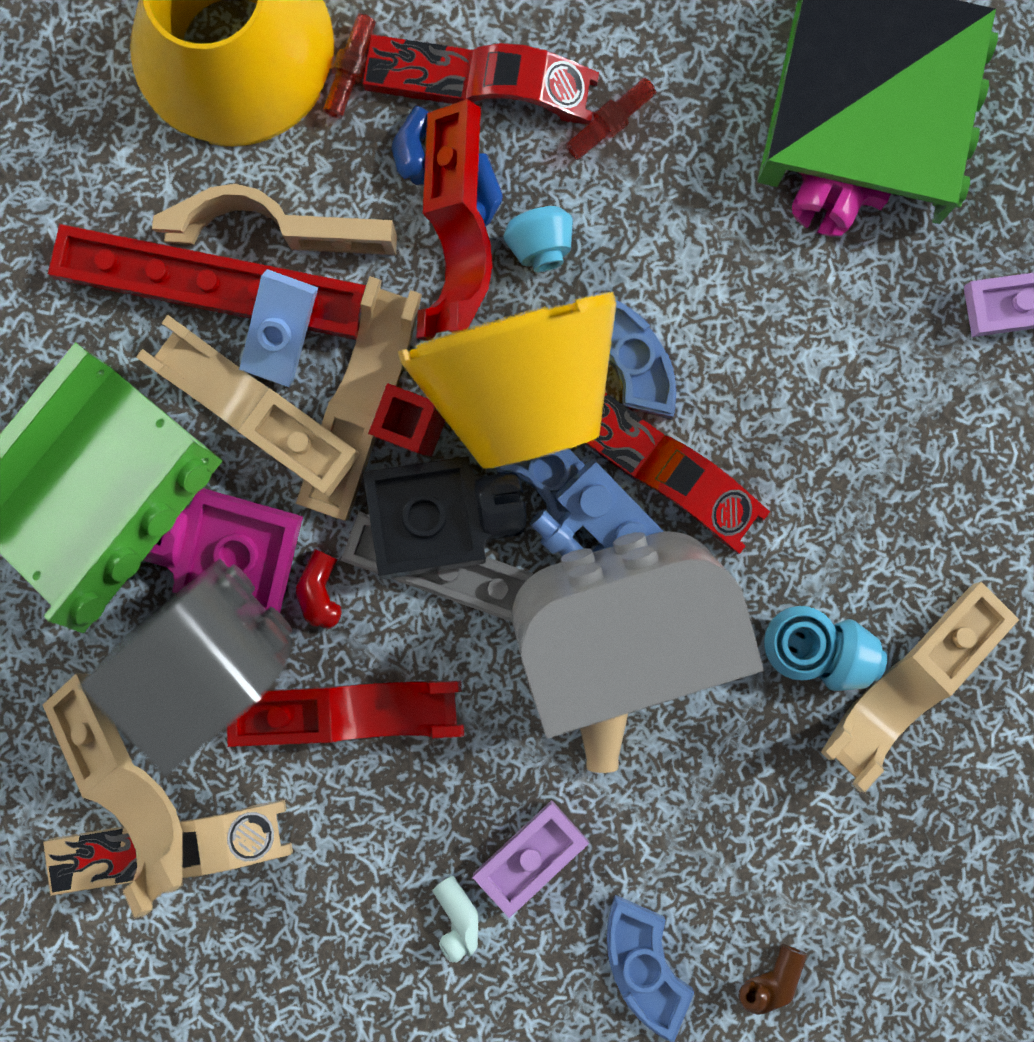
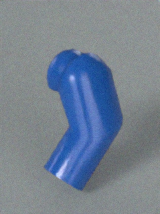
M419 106L413 107L394 137L391 146L397 172L403 179L409 178L415 185L424 184L425 154L422 142L427 133L428 111Z
M481 153L479 154L477 210L482 216L486 227L490 224L498 210L503 194L488 155Z

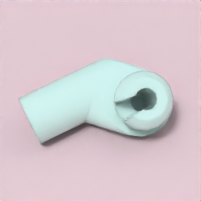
M453 875L439 883L432 892L451 920V932L441 937L439 946L447 960L455 963L460 961L465 955L470 957L478 947V912Z

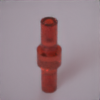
M357 14L345 49H339L332 67L335 77L323 111L337 119L343 118L354 84L361 83L365 72L367 60L364 56L376 25V21L368 15Z
M644 77L617 101L608 100L593 113L594 120L565 144L569 153L576 160H580L605 137H615L629 125L628 118L656 95L657 92L654 85Z

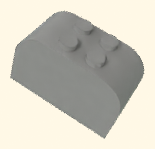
M642 532L630 533L613 541L614 546L593 552L592 549L586 548L569 552L561 557V563L541 569L522 585L513 604L512 623L523 666L546 739L764 671L743 591L734 577L700 541L679 532H659L649 536H645Z

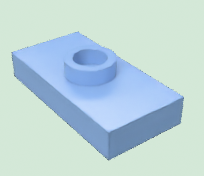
M268 269L262 274L239 370L287 387L292 384L318 287Z

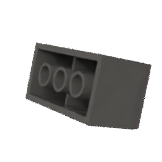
M221 559L211 564L129 632L79 685L165 778L239 717L275 682L286 666L293 639L289 636L292 633V629L285 618L273 607H269L266 610L252 595L255 587L245 573L234 564L228 568Z

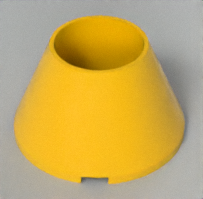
M138 0L130 41L133 72L143 96L162 120L178 132H183L218 146L235 147L256 144L272 139L296 125L309 113L320 98V92L333 65L335 46L331 19L323 0H248L256 3L255 10L248 22L232 36L208 44L184 41V36L189 24L202 9L221 0Z
M614 292L574 300L572 304L535 310L416 345V349L399 351L400 362L482 468L509 465L565 450L596 439L600 434L616 310Z

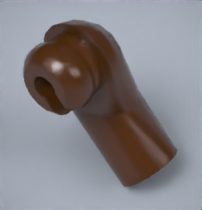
M781 944L774 969L750 978L741 986L738 995L741 1006L748 1012L761 1015L791 1003L808 954L800 949Z

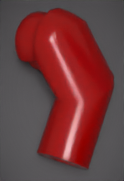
M315 548L296 585V596L305 621L313 627L320 625L324 629H331L338 624L342 611L339 604L330 601L325 585L338 559Z

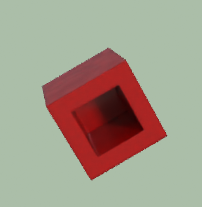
M387 383L368 434L418 454L432 457L444 427L445 419L428 398Z

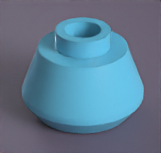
M558 206L535 208L514 217L508 223L503 236L504 241L523 266H533L534 272L550 271L561 266L564 263L563 257L571 251L573 218L568 212Z
M807 606L790 607L778 613L769 623L764 637L765 653L771 665L780 674L795 680L814 679L829 669L836 654L838 634L831 620L821 611ZM798 632L799 634H801L803 639L796 636L795 633ZM791 646L796 649V652H791L788 647Z
M847 619L834 624L838 634L836 654L829 669L819 676L826 687L832 691L865 689L873 681H879L887 665V654L882 650L880 640L854 620Z

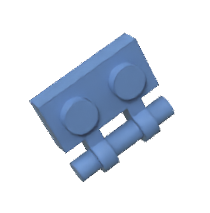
M593 458L555 494L556 499L568 511L556 521L543 509L530 521V525L542 536L540 543L551 554L558 552L561 556L575 550L584 549L573 538L574 533L582 526L600 542L592 550L593 552L614 546L613 541L626 534L642 532L645 536L665 532Z

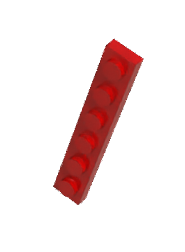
M59 224L48 270V275L59 281L251 319L261 276L268 269L318 287L307 328L308 331L353 340L357 339L361 318V301L366 285L62 224Z

